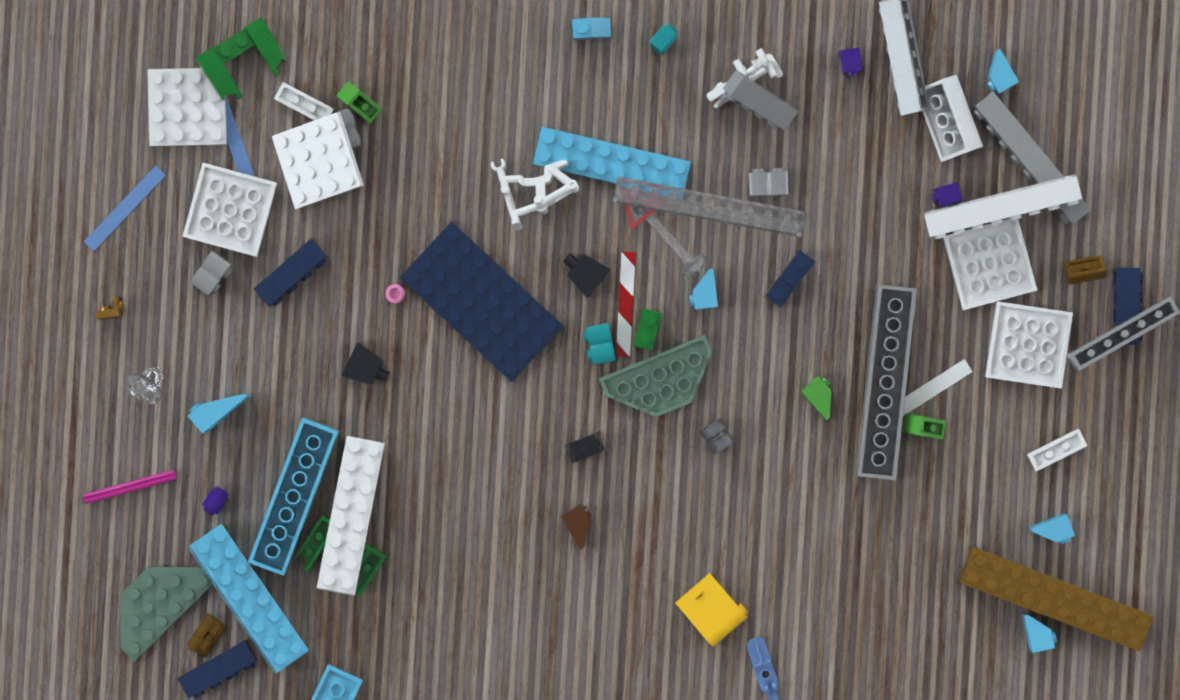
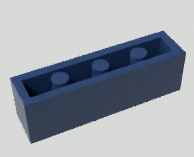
M310 239L258 284L254 291L268 307L272 305L276 307L283 301L282 296L287 292L291 294L298 288L296 284L300 280L306 281L312 275L311 271L315 267L321 268L327 262L325 259L328 256L313 239Z
M1114 268L1113 328L1142 312L1140 310V303L1143 301V292L1140 291V284L1143 283V272H1140V268ZM1142 335L1126 345H1139V341H1142Z
M246 639L177 679L188 699L192 696L196 699L205 694L203 690L209 687L212 690L220 686L221 680L225 678L231 680L238 676L237 671L243 668L247 671L254 667V662L258 659Z

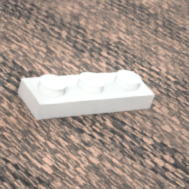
M282 82L274 98L313 120L331 115L334 111L332 107Z
M1076 429L1028 453L1027 456L1034 470L1038 471L1086 447L1087 444L1080 430Z

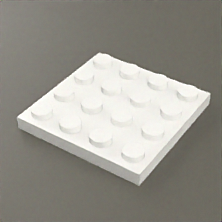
M201 68L148 69L150 147L227 145L226 95H224L225 100H221Z
M340 112L272 136L295 209L364 186Z
M202 163L183 237L258 257L277 182Z
M1009 218L1002 220L1003 222L999 224H987L983 228L968 229L963 233L949 234L943 237L962 310L1037 291L1018 219L1010 220Z
M996 301L985 377L1062 388L1073 313Z

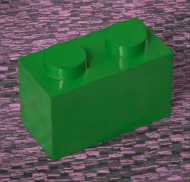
M643 308L633 346L648 350L653 349L662 313Z

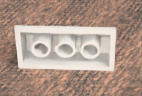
M957 74L925 86L930 110L923 112L940 161L943 162L983 147Z

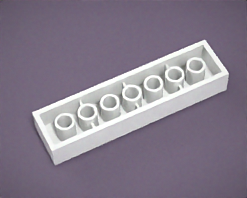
M1074 174L924 213L929 236H934V239L946 237V233L953 232L955 235L965 232V228L972 227V230L983 228L984 223L991 222V225L1002 223L1004 218L1010 217V220L1022 218L1021 214L1029 212L1030 216L1041 213L1040 209L1048 208V211L1060 208L1059 205L1067 203V206L1079 203L1078 200L1082 199L1077 176Z
M351 436L346 437L316 589L355 596L385 443Z

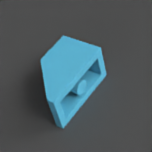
M610 18L572 19L574 41L612 38Z
M1001 49L994 52L987 77L989 81L987 85L990 91L995 92L996 95L1019 82Z
M709 269L692 290L693 295H689L690 306H694V310L718 307L713 269Z
M1065 513L1028 527L1029 531L1054 542H1060V544L1071 541V537L1075 536L1069 518Z
M1026 613L1021 614L1030 652L1036 653L1055 648L1054 643L1057 642L1055 632H1051L1050 628Z

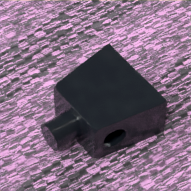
M570 253L563 261L571 268L567 276L587 298L611 270L585 254L578 260Z
M357 343L341 376L373 384L375 378L386 382L390 372L381 368L384 361L382 358L361 343Z
M598 431L564 445L571 463L578 462L605 450Z

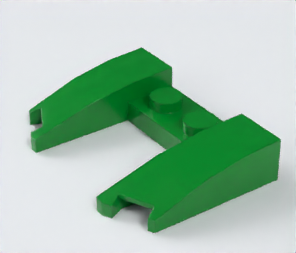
M261 17L216 47L210 48L196 57V62L221 100H225L224 95L236 94L237 99L243 97L224 65L255 46L275 77L279 73L276 68L281 60L284 62L287 60Z
M322 514L296 554L297 557L302 555L307 565L303 568L306 572L309 571L325 547L330 517ZM366 542L356 586L358 597L362 595L388 556Z

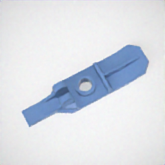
M759 636L749 639L746 646L760 689L768 695L769 700H779L777 695L779 682L765 640ZM763 671H768L769 676L763 677Z

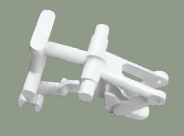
M762 48L755 52L758 59L751 61L753 65L748 69L742 65L739 59L733 62L736 70L753 81L765 73H768L771 79L783 76V72L773 55H766ZM727 82L718 83L707 94L709 101L719 98L713 105L715 109L730 100L726 97L728 93L723 89Z
M503 158L500 159L502 164L498 168L495 167L494 162H491V168L497 172L501 191L504 194L512 220L511 223L515 230L523 228L519 216L534 211L547 214L550 205L571 193L579 191L577 182L560 171V169L569 165L566 160L546 165L544 167V175L535 178H524L522 175L506 176L504 171L506 162ZM554 177L565 185L546 196L545 184L552 183ZM519 182L523 187L536 186L534 203L516 209L513 194L508 183Z

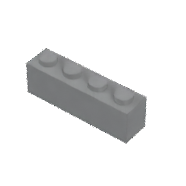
M738 70L734 72L723 87L728 93L726 96L734 103L737 101L741 102L740 106L748 112L752 109L755 111V116L761 120L766 118L768 120L767 123L775 129L780 127L786 130L798 113L791 104Z

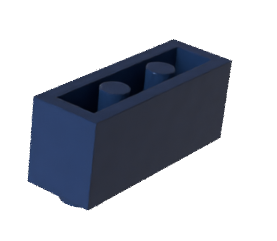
M798 250L764 297L781 308L815 261L801 250Z

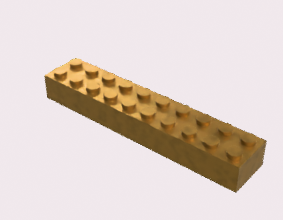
M973 546L970 547L958 578V582L1139 652L1154 617L1146 612Z

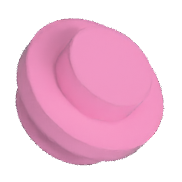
M393 284L387 288L386 298L389 302L399 303L404 299L405 291L400 285Z

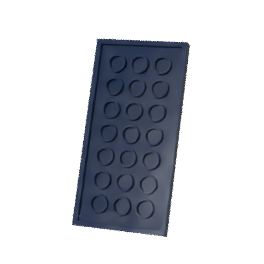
M452 221L399 277L511 382L563 328V325Z

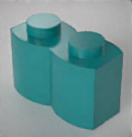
M663 24L651 38L648 45L659 55L663 56L678 37L677 29L671 24Z
M609 323L586 327L583 335L585 343L589 342L590 350H587L588 362L592 361L593 365L616 361Z

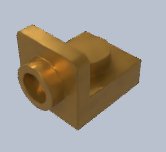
M113 297L114 309L111 306L100 307V311H95L96 319L121 317V312H124L123 301H120L119 297Z

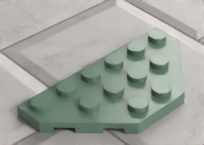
M703 335L601 377L599 381L606 397L658 417L692 403L711 357L712 350L706 336Z
M149 566L121 593V649L134 662L212 585L201 567Z

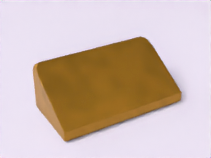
M1102 255L1064 262L1069 285L1104 279L1106 277V267Z
M207 613L188 641L187 646L192 651L206 658L227 625Z

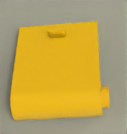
M710 573L675 602L712 647L748 618L746 616L748 611L741 603L737 605Z

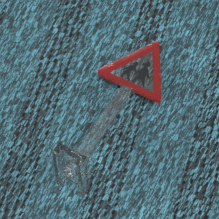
M623 186L622 194L630 229L633 230L643 221L647 220L686 265L683 277L687 282L691 279L694 271H702L707 257L702 252L695 258L690 253L688 254L653 215V213L665 205V200Z

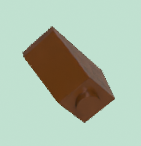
M581 504L561 515L580 550L584 548L591 523L589 517L592 516L587 506L583 508Z

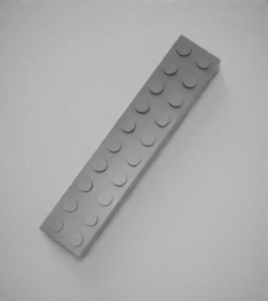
M876 285L856 476L896 480L916 288Z

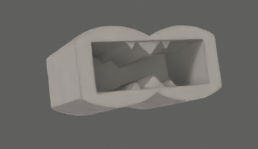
M349 109L338 111L341 113L352 150L360 148L361 138L355 129L356 120L353 113Z
M772 168V172H764V169H752V173L748 174L749 197L787 196L789 194L788 171H783V168Z
M211 251L190 283L208 296L212 293L215 295L221 287L219 284L223 277L226 279L232 272L230 268L232 264L216 252Z

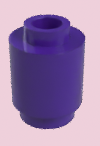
M218 486L211 489L202 503L205 507L203 510L212 516L214 513L219 514L228 500L227 496L229 493Z

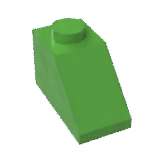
M349 81L336 95L370 124L382 111L379 105Z
M816 376L800 392L823 418L828 420L831 407V390L829 388L831 384L824 377Z
M905 413L902 432L943 439L947 421Z

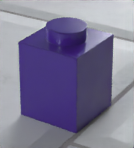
M860 47L839 51L842 75L847 74V77L859 76L858 72L863 71Z
M958 182L933 189L932 199L934 204H938V208L963 201Z

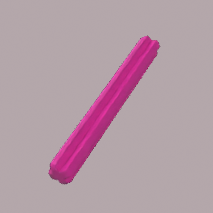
M170 470L86 493L83 495L85 504L173 481L177 479L175 470Z

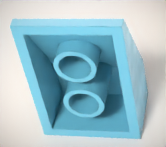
M246 393L203 404L197 403L189 410L191 413L188 417L202 434L207 433L251 397V395Z

